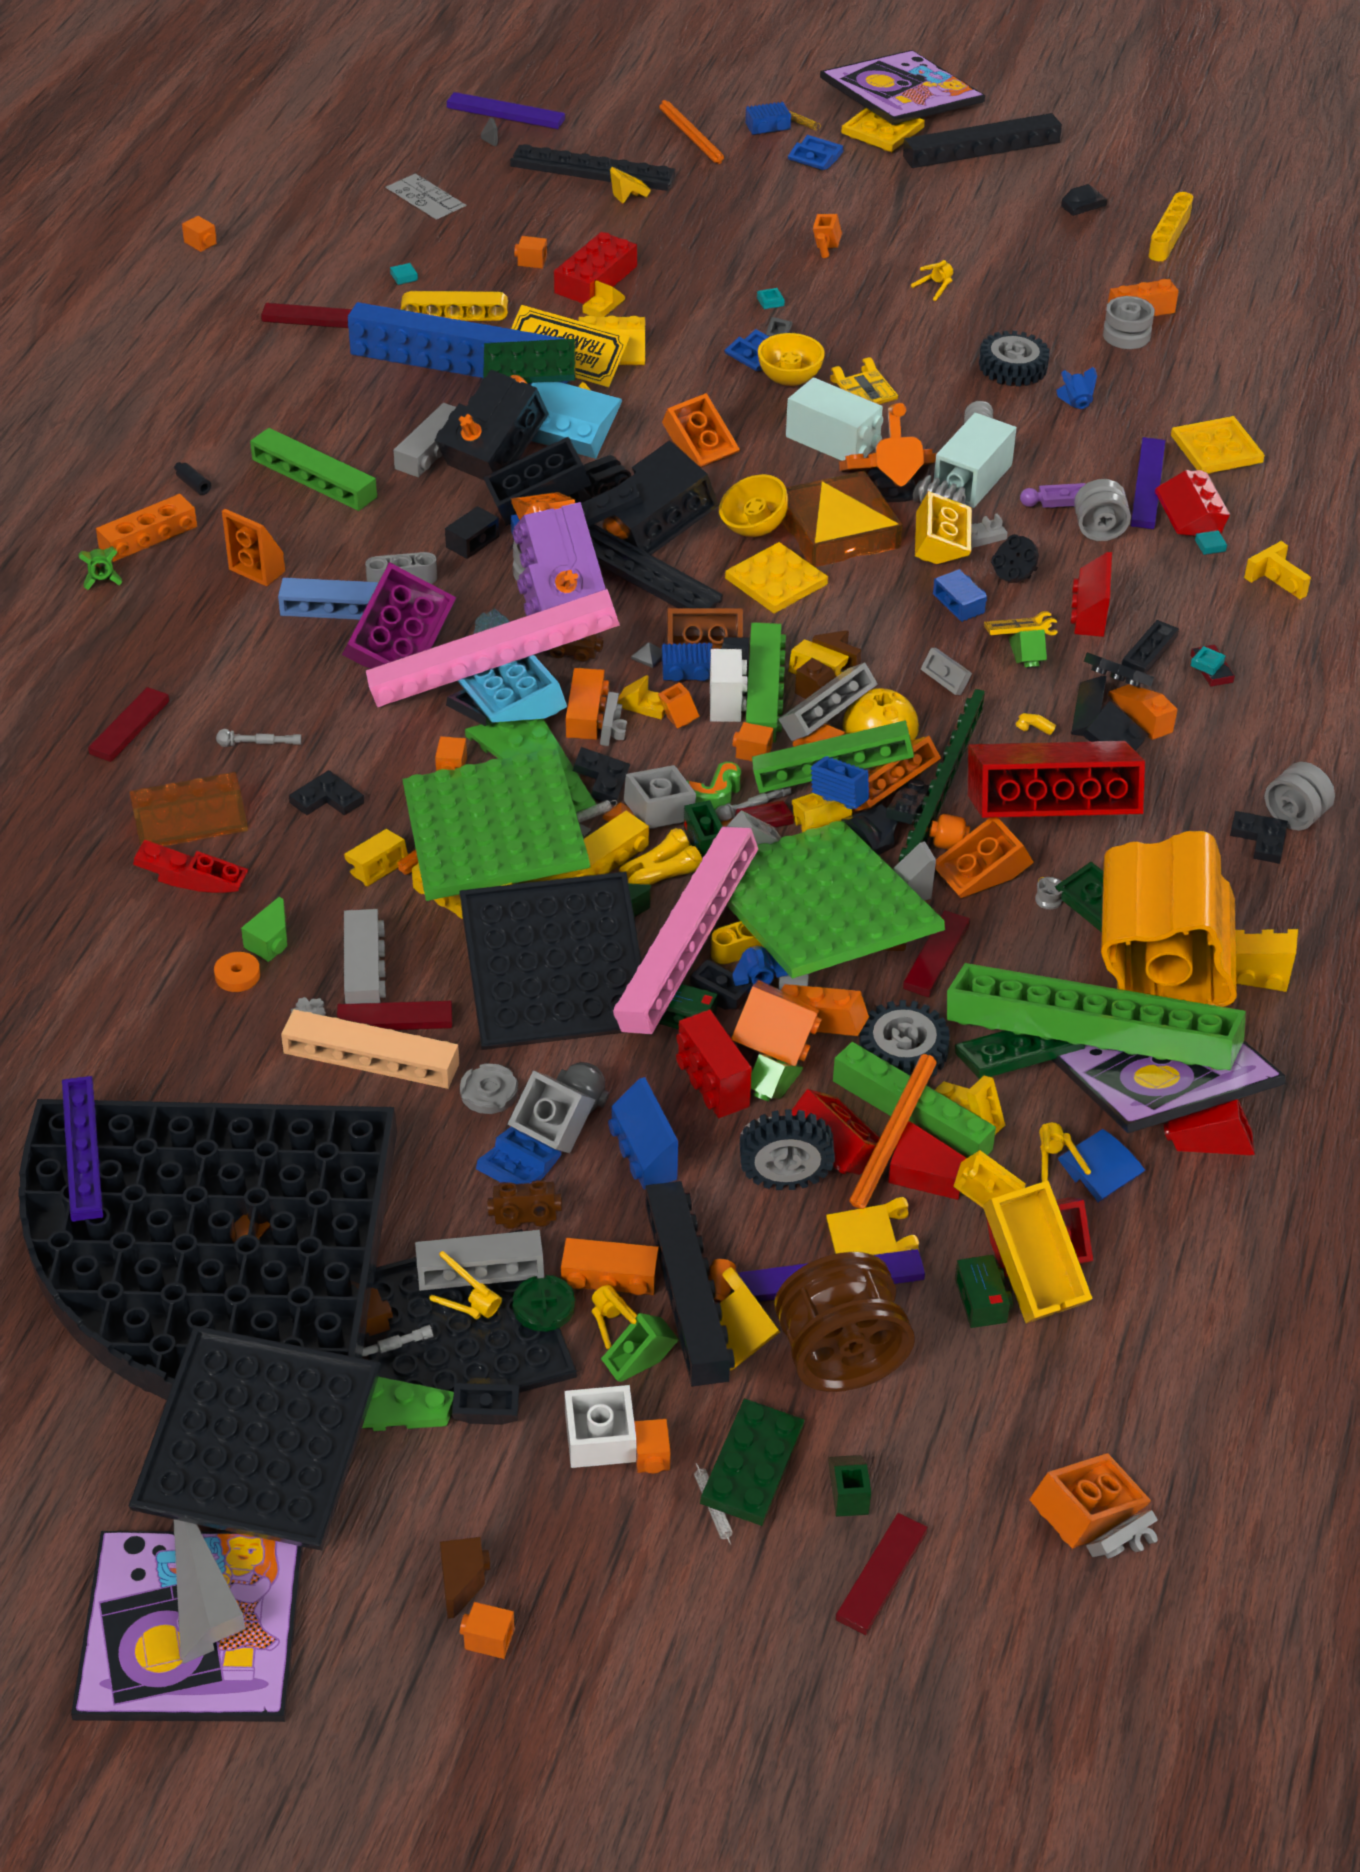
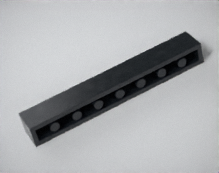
M1053 113L908 137L904 138L903 157L911 168H918L1060 143L1062 124Z
M682 1181L646 1185L645 1208L655 1246L659 1247L658 1259L691 1387L729 1382L730 1368L735 1367L734 1353L732 1348L727 1349L726 1346L728 1344L727 1327L720 1324V1321H722L721 1306L719 1302H714L716 1297L715 1284L713 1279L708 1280L710 1274L709 1262L707 1257L702 1258L704 1252L703 1240L701 1235L696 1236L698 1225L696 1215L690 1214L692 1210L690 1193L684 1192Z

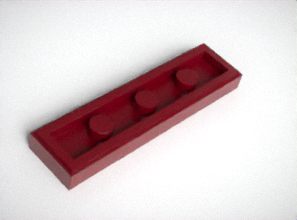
M265 303L261 319L263 322L348 328V315L352 309Z
M146 687L88 747L89 754L112 762L169 702V695Z
M946 910L943 911L941 918L945 921V930L929 936L904 980L903 989L928 998L930 997L969 927L970 918Z
M452 1001L337 1004V1018L392 1030L452 1028Z
M897 1513L836 1613V1621L867 1635L926 1536L927 1526Z

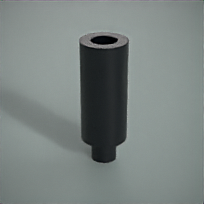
M181 462L175 464L176 476L199 495H205L210 491L211 482L192 466Z

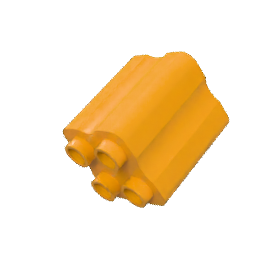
M1186 831L1173 835L1171 838L1159 843L1129 842L1112 847L1105 853L1101 954L1107 970L1117 979V989L1220 1007L1228 1006L1235 1001L1237 996L1235 898L1230 883L1221 875V855L1216 840L1211 834L1204 831Z

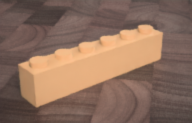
M293 1009L281 1033L284 1054L449 1089L459 1066L458 1044Z

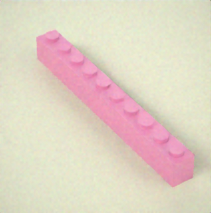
M608 589L366 670V675L377 707L620 625Z
M722 827L716 838H714L702 862L692 875L689 884L682 892L670 916L660 929L657 938L652 946H650L648 953L638 966L625 992L614 1007V1017L619 1024L621 1032L652 1034L758 851L751 828Z

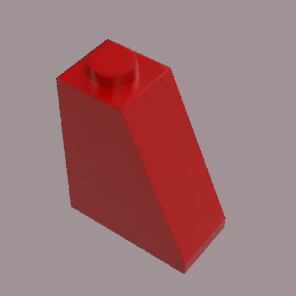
M1238 1099L1170 1120L1164 1124L1165 1136L1168 1141L1172 1140L1177 1151L1255 1155L1253 1132Z
M908 1121L896 1145L890 1163L888 1183L959 1200L961 1192L953 1186L960 1164L967 1158L911 1121Z

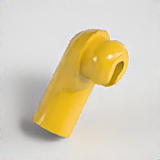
M1027 713L1019 715V719L1015 724L1016 727L1023 731H1027L1029 726L1032 725L1047 735H1051L1056 727L1054 723L1041 715Z

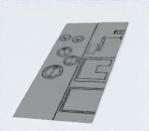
M416 173L386 186L387 189L436 220L467 206Z

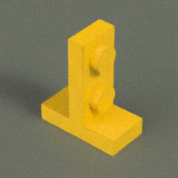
M1280 541L1248 559L1244 578L1252 583L1266 576L1300 600L1307 596L1311 576L1285 560L1288 545Z
M983 1076L970 1089L945 1081L935 1089L938 1093L996 1126L995 1135L1005 1126L993 1078Z

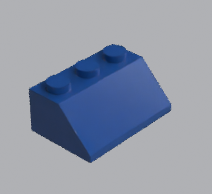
M640 1078L612 1105V1119L608 1120V1125L612 1136H617L619 1139V1148L623 1158L628 1157L630 1161V1171L635 1180L639 1179L645 1190L646 1185L668 1183L677 1180L678 1140L646 1078Z

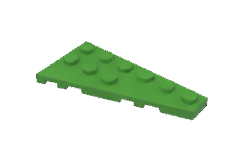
M544 719L493 722L487 726L481 724L465 729L466 738L470 741L475 740L480 744V748L484 752L492 753L499 760L513 757L516 754H530L546 748H557L576 814L580 811L583 812L582 810L587 811V808H594L597 805L578 774L572 771V764Z
M378 1377L362 1428L384 1431L387 1426L405 1425L407 1429L447 1426L453 1410L454 1392Z

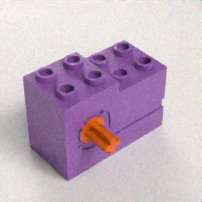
M537 502L528 506L523 517L514 527L515 530H513L514 541L516 544H519L522 552L520 554L521 565L523 568H526L517 580L519 592L524 594L525 597L524 610L526 616L606 590L581 502L565 505L559 509L552 507L546 502Z

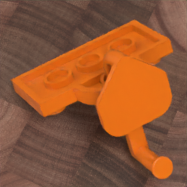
M895 403L888 408L890 438L881 440L876 446V453L868 454V458H864L863 454L845 456V460L839 462L840 471L878 467L896 486L901 487L911 479L922 465L935 464L937 453H933L932 449H923L921 441L916 437H901L900 417L906 413V406L903 403Z

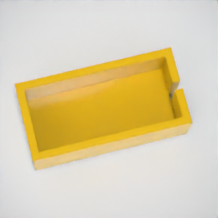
M1049 1181L992 1198L983 1205L1026 1324L1053 1315L1056 1312L1059 1313L1083 1305L1092 1300Z

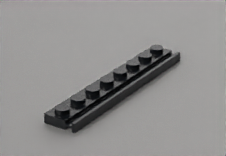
M528 144L519 145L513 154V158L510 159L511 167L611 182L610 169L614 167L641 180L648 188L668 191V187L675 178V169L668 168L667 166H654L644 162L635 163L625 159L616 160L606 156L596 157L586 153L577 154L567 150H551L547 147L538 148Z
M595 524L588 527L598 564L676 608H716V605L722 602L723 594Z

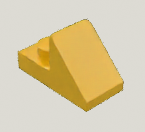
M611 167L610 174L613 194L622 204L630 193L638 196V194L645 197L648 196L651 190L641 180Z
M595 281V296L583 305V313L594 317H605L625 300V296L614 287Z
M648 675L626 686L618 697L617 704H622V709L660 720L666 714L658 697L659 693L648 690Z

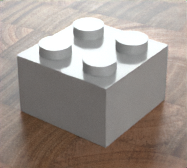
M675 765L626 774L624 801L639 820L647 824L650 829L684 822V805L694 804L696 793Z
M533 1070L508 1125L556 1150L570 1153L593 1107L595 1099L546 1074Z

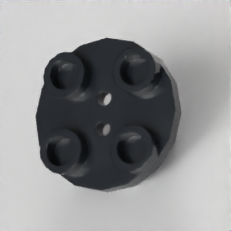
M1016 534L1010 535L999 546L995 555H993L991 564L994 566V570L999 578L1008 583H1017L1026 578L1030 579L1033 571L1038 569V548L1027 537Z

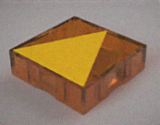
M865 470L786 487L788 507L782 522L788 532L797 540L799 548L807 561L814 567L841 562L856 556L872 555L901 548L903 525Z

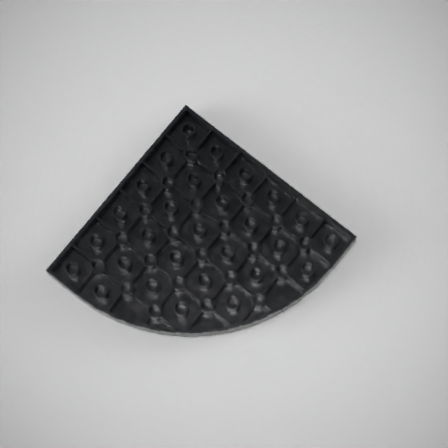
M37 1099L19 1171L20 1187L18 1197L20 1200L19 1213L23 1237L39 1287L54 1314L73 1338L101 1364L133 1385L140 1387L143 1391L150 1392L167 1400L194 1325L362 1359L371 1288H373L397 1137L394 1107L94 1100L103 1218L72 1221L70 1215L63 1099ZM243 1215H247L250 1220L248 1235H243L236 1240L237 1234L234 1223ZM270 1223L271 1227L258 1239L259 1224ZM351 1281L360 1283L359 1289L352 1285Z

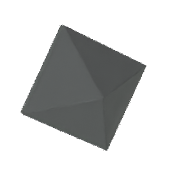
M646 642L631 656V659L653 668L662 659V649Z

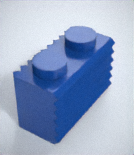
M783 101L781 103L777 102V104L775 102L766 105L759 104L754 107L751 105L746 107L745 123L752 135L790 130L791 113Z
M960 569L934 579L933 595L961 622L967 621L968 618H975L976 615L979 616L985 612L987 601L985 591L978 588L977 585L975 586L971 578L966 574L964 575Z
M710 642L708 644L679 643L678 645L675 643L673 645L670 643L666 645L664 643L662 645L663 681L710 680L712 644Z
M829 756L823 757L812 765V793L822 796L826 801L842 803L848 809H857L869 800L868 770L859 769L855 765L846 764V762L829 758Z

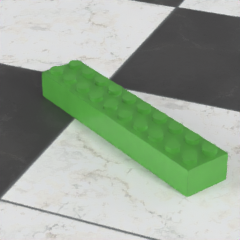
M968 963L963 965L947 990V1020L955 1021L959 1024L978 1025L991 1030H1006L1019 1035L1040 1036L1047 1040L1068 1041L1075 1045L1096 1046L1103 1050L1124 1051L1131 1055L1152 1056L1159 1060L1180 1061L1187 1065L1208 1066L1215 1070H1231L1244 1042L1246 1011Z

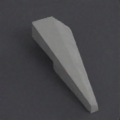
M174 1520L181 1660L185 1664L214 1651L213 1643L246 1628L243 1613L197 1524Z

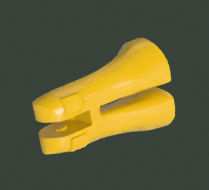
M675 828L669 832L658 846L646 854L625 863L619 868V872L627 873L628 883L653 885L670 877L696 872L702 862V857L695 846H689V841L684 831Z

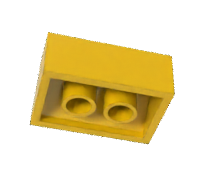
M590 315L579 317L581 322L630 335L619 365H645V317H594Z
M928 491L916 511L915 557L923 561L940 564L970 555L971 507Z

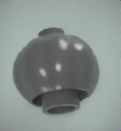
M587 1062L572 1064L568 1071L561 1069L556 1079L595 1099L590 1113L597 1109L598 1106L603 1108L609 1097L610 1092L605 1090V1077L602 1071L593 1064Z

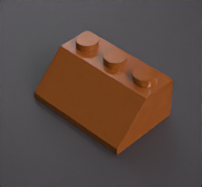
M667 609V645L669 643L671 645L674 643L678 645L679 643L708 644L710 642L713 649H721L723 637L743 638V609Z

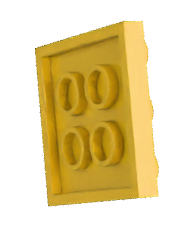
M865 108L842 125L841 133L848 135L852 139L864 141L868 145L880 147L884 151L893 152L904 143V138L912 137L924 128L925 120L918 118L892 125Z
M1234 416L1173 427L1171 430V437L1196 470H1202L1207 472V474L1263 463L1264 453Z
M780 542L725 571V579L774 614L828 584V576Z

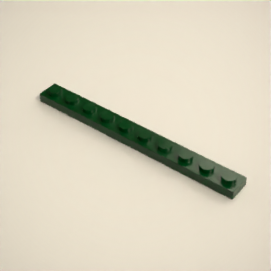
M975 689L972 697L966 699L964 705L965 714L960 713L957 722L958 730L952 731L950 738L951 746H946L943 754L944 762H939L936 770L937 779L931 780L928 792L930 795L925 796L923 799L922 813H917L914 822L915 830L909 831L906 842L907 848H902L899 862L919 843H927L931 823L937 820L983 711L985 691Z

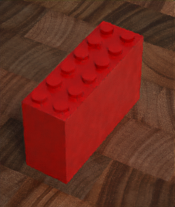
M1126 741L968 744V797L982 818L1143 814L1145 760Z

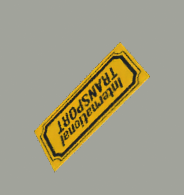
M521 305L511 328L565 339H575V378L609 387L630 338V335L524 305Z

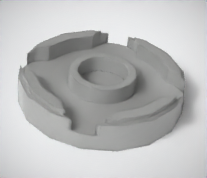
M482 1064L478 1069L473 1070L472 1068L468 1070L461 1078L460 1096L462 1101L469 1109L478 1113L494 1114L502 1112L512 1106L517 1099V1079L513 1076V1072L499 1064Z

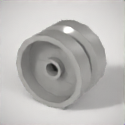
M1122 296L1112 299L1107 304L1106 320L1103 329L1104 339L1109 344L1122 349H1137L1147 345L1151 338L1155 311L1152 304L1144 299L1133 296Z
M1097 479L1088 482L1077 492L1074 507L1081 533L1087 538L1095 541H1108L1117 538L1126 531L1130 525L1131 513L1124 488L1119 483L1109 479Z
M1297 762L1289 766L1268 785L1264 797L1266 806L1274 818L1287 820L1288 829L1300 831L1310 827L1334 804L1335 791L1329 777L1320 768L1311 763Z

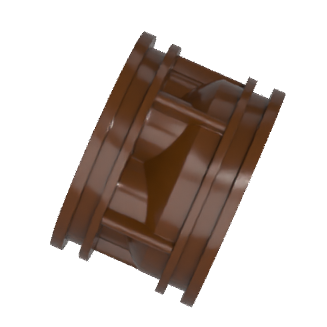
M843 1252L825 1256L798 1269L779 1288L774 1301L775 1312L780 1326L790 1342L791 1356L798 1376L810 1388L826 1392H841L861 1388L895 1371L910 1355L914 1347L915 1335L906 1312L894 1303L896 1287L890 1271L883 1260L863 1252Z

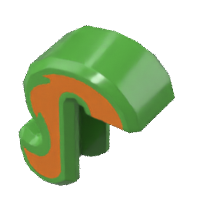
M734 762L720 763L710 787L702 783L687 781L696 793L695 803L710 800L715 810L719 806L731 804L732 792L738 793L741 786V768Z

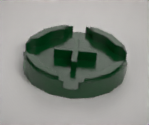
M545 1275L546 1278L534 1276L522 1282L515 1290L513 1296V1311L516 1319L529 1329L545 1332L559 1329L568 1323L575 1311V1297L572 1287L565 1280L554 1275Z

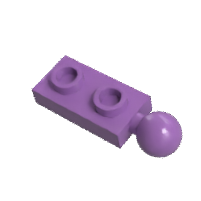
M1085 483L1039 486L1038 492L1033 488H1026L1021 492L1020 500L1027 507H1032L1037 502H1041L1043 508L1074 506L1075 496Z

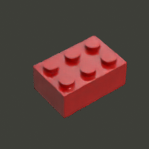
M707 1010L680 1020L679 1034L676 1035L679 1045L676 1060L680 1069H685L688 1073L693 1088L699 1089L703 1095L706 1107L712 1109L718 1119L750 1107L752 1068L712 1011Z

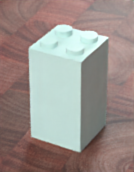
M813 377L788 398L786 437L841 461L845 460V456L852 454H863L864 458H866L882 440L883 406Z
M974 413L936 454L934 479H940L939 486H941L943 481H947L948 489L953 483L956 484V492H958L960 487H964L966 495L965 505L975 508L1012 466L1017 427Z

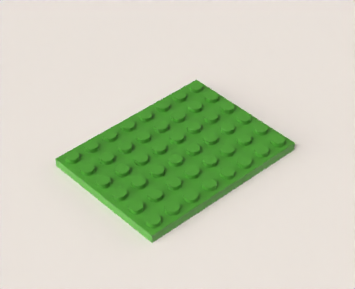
M546 748L530 754H516L513 757L500 760L491 759L485 763L475 765L466 764L455 770L440 769L435 773L415 774L409 778L402 779L426 901L459 895V890L501 886L591 868L557 748Z
M834 821L823 827L808 829L803 833L793 836H784L779 841L771 844H758V851L727 903L728 908L742 921L745 927L792 979L945 930V921L844 821Z

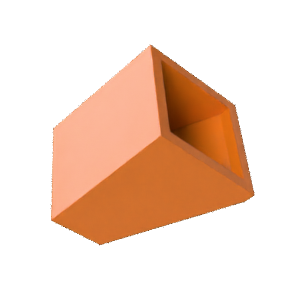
M758 980L752 986L731 1039L796 1067L799 1060L805 1061L811 1045L806 1044L809 1034H816L822 1019L817 1017L819 1009Z

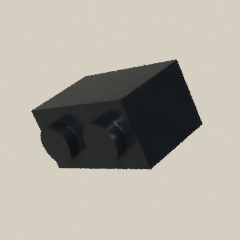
M478 506L445 528L446 548L468 559L499 537V517Z

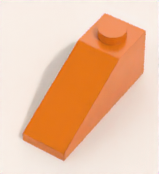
M1130 684L1109 691L1108 696L1138 726L1148 733L1151 740L1173 732L1177 708L1163 694L1142 687L1138 688Z

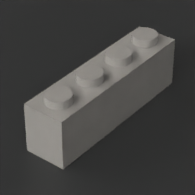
M442 403L393 450L396 470L419 477L442 456L435 438L438 431L447 422L450 413L455 410V406Z
M865 662L850 667L780 717L779 721L791 741L808 736L875 687L877 682Z
M378 909L344 911V994L346 1004L380 1003V998H386L385 981H380V977H385V960H380V957H385L384 940H379V937H385L384 920H378Z
M540 1230L415 1242L420 1291L470 1286L461 1275L439 1256L441 1251H444L479 1283L490 1284L527 1280L534 1276L544 1278Z

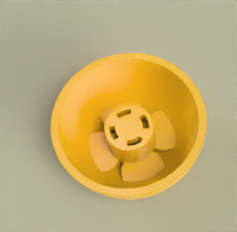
M783 333L773 335L761 342L758 347V359L764 373L774 382L785 386H797L808 382L818 373L824 360L825 352L822 345L817 340L802 334Z
M761 474L742 479L729 488L722 497L719 505L720 517L729 529L739 535L746 537L766 535L776 529L785 517L788 507L786 487L780 479L771 475Z
M878 688L869 690L848 706L843 718V731L845 734H850L906 720L912 741L918 735L919 722L913 705L906 697L890 689Z

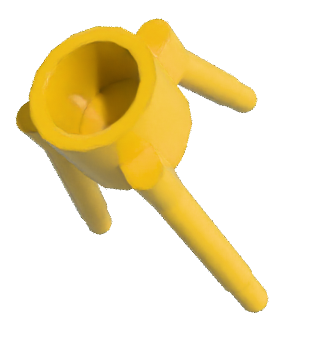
M946 260L920 267V271L933 269L932 273L912 283L911 287L914 288L930 279L939 283L943 282L933 297V301H936L947 285L952 282L953 268Z
M1057 1123L1043 1124L1039 1130L1042 1144L1040 1146L1042 1153V1182L1048 1181V1154L1060 1152L1064 1145H1067L1085 1174L1089 1175L1091 1170L1073 1144L1070 1134L1063 1133L1062 1127Z
M441 1251L439 1256L475 1288L468 1299L471 1307L435 1295H431L429 1299L443 1306L467 1313L476 1320L481 1315L486 1318L493 1316L500 1307L502 1298L483 1283H479L444 1251Z
M605 1285L598 1288L592 1295L595 1307L591 1312L597 1320L605 1347L609 1350L612 1345L603 1317L614 1318L622 1313L631 1324H636L637 1320L635 1318L637 1314L617 1294L611 1285Z

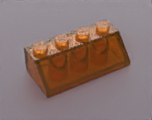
M236 772L129 791L140 846L144 839L167 846L248 830Z

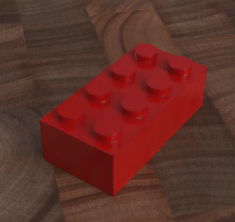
M600 232L554 270V293L585 304L595 296V281L614 287L637 267V244L612 236L606 232Z

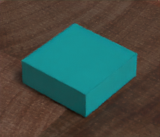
M411 263L390 267V274L398 285L418 280V274Z
M778 288L757 291V299L763 309L784 306L785 299Z
M1219 530L1196 533L1195 541L1203 555L1226 551L1227 544Z
M1203 646L1192 658L1190 666L1213 676L1224 664L1226 656Z

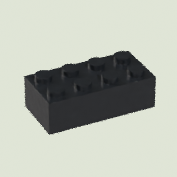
M569 437L483 477L506 526L511 524V515H517L511 498L555 492L569 496L592 485Z

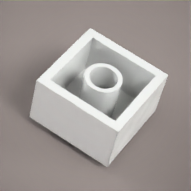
M711 649L710 722H741V711H746V696L742 695H746L747 676L742 675L747 674V660H742V649Z
M630 1385L565 1391V1417L571 1468L636 1462V1432Z

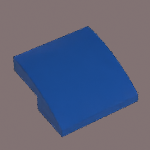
M806 135L802 143H796L789 153L788 159L826 170L843 153V145Z
M755 329L745 339L739 336L724 351L727 355L757 372L762 371L758 359V347L769 336Z
M511 1126L496 1137L495 1147L477 1160L476 1170L499 1182L514 1184L531 1183L543 1179L557 1162L562 1151L556 1150Z
M1104 1129L1075 1146L1091 1170L1089 1175L1085 1174L1070 1150L1058 1158L1076 1183L1081 1180L1098 1203L1145 1171L1133 1154Z

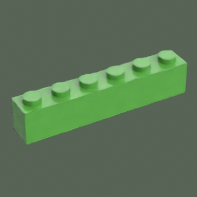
M271 428L266 429L250 441L252 460L357 511H360L377 498L376 478Z
M751 623L746 723L773 728V742H776V733L782 732V724L779 721L780 717H777V715H782L783 700H778V698H783L784 683L779 682H784V667L780 665H785V650L780 649H785L786 634H781V624Z
M905 720L753 756L752 762L759 793L811 782L812 765L825 756L846 762V764L855 765L859 769H866L913 758L914 753Z
M851 1042L835 1057L833 1082L889 1116L892 1115L910 1075ZM925 1086L908 1121H911L966 1158L979 1150L988 1155L993 1150L996 1126L932 1088Z

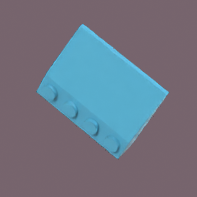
M558 381L532 383L531 386L538 389L549 413L532 441L549 446L569 437L577 454L596 459L622 403V399Z
M535 655L457 680L491 722L545 719L567 707L558 681Z

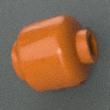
M942 814L939 816L938 821H932L929 836L934 837L933 843L935 847L949 850L969 834L970 826L966 825V820L962 817Z

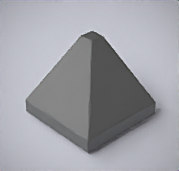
M489 118L481 132V139L493 146H497L498 128L495 120Z
M771 317L765 335L771 337L777 334L789 333L793 322Z

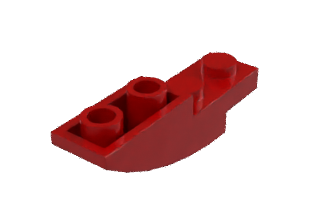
M145 839L136 853L133 862L135 866L159 874V882L199 892H236L248 873V869L199 851H196L194 857Z

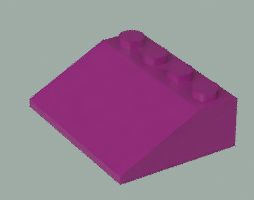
M389 562L342 655L364 667L372 669L431 649L456 597Z

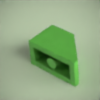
M1045 630L1020 631L1009 636V642L1017 664L1024 663L1025 668L1039 667V662L1047 660Z
M281 897L274 900L241 928L244 948L267 962L271 961L276 955L281 954L287 947L284 900Z
M759 1054L751 1073V1089L755 1090L753 1095L765 1101H770L771 1098L781 1099L800 1075L803 1067L798 1064L795 1067L769 1055Z
M639 1313L635 1318L637 1320L636 1324H630L601 1358L617 1381L622 1382L660 1363L679 1339L663 1318Z

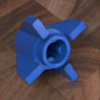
M1092 367L1085 371L1084 375H1071L1066 370L1061 372L1065 385L1056 390L1058 397L1074 408L1084 409L1088 407L1093 401V392L1097 379L1095 368Z
M753 946L743 952L732 977L735 986L748 984L749 982L754 985L758 980L769 985L774 979V974L778 978L787 976L788 973L764 947Z

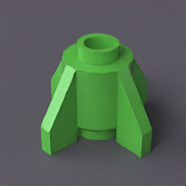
M112 546L105 550L94 549L91 552L81 551L78 554L79 558L87 563L88 568L84 588L89 590L95 579L102 580L108 577L120 586L122 578L114 571L111 561L117 553L116 548Z

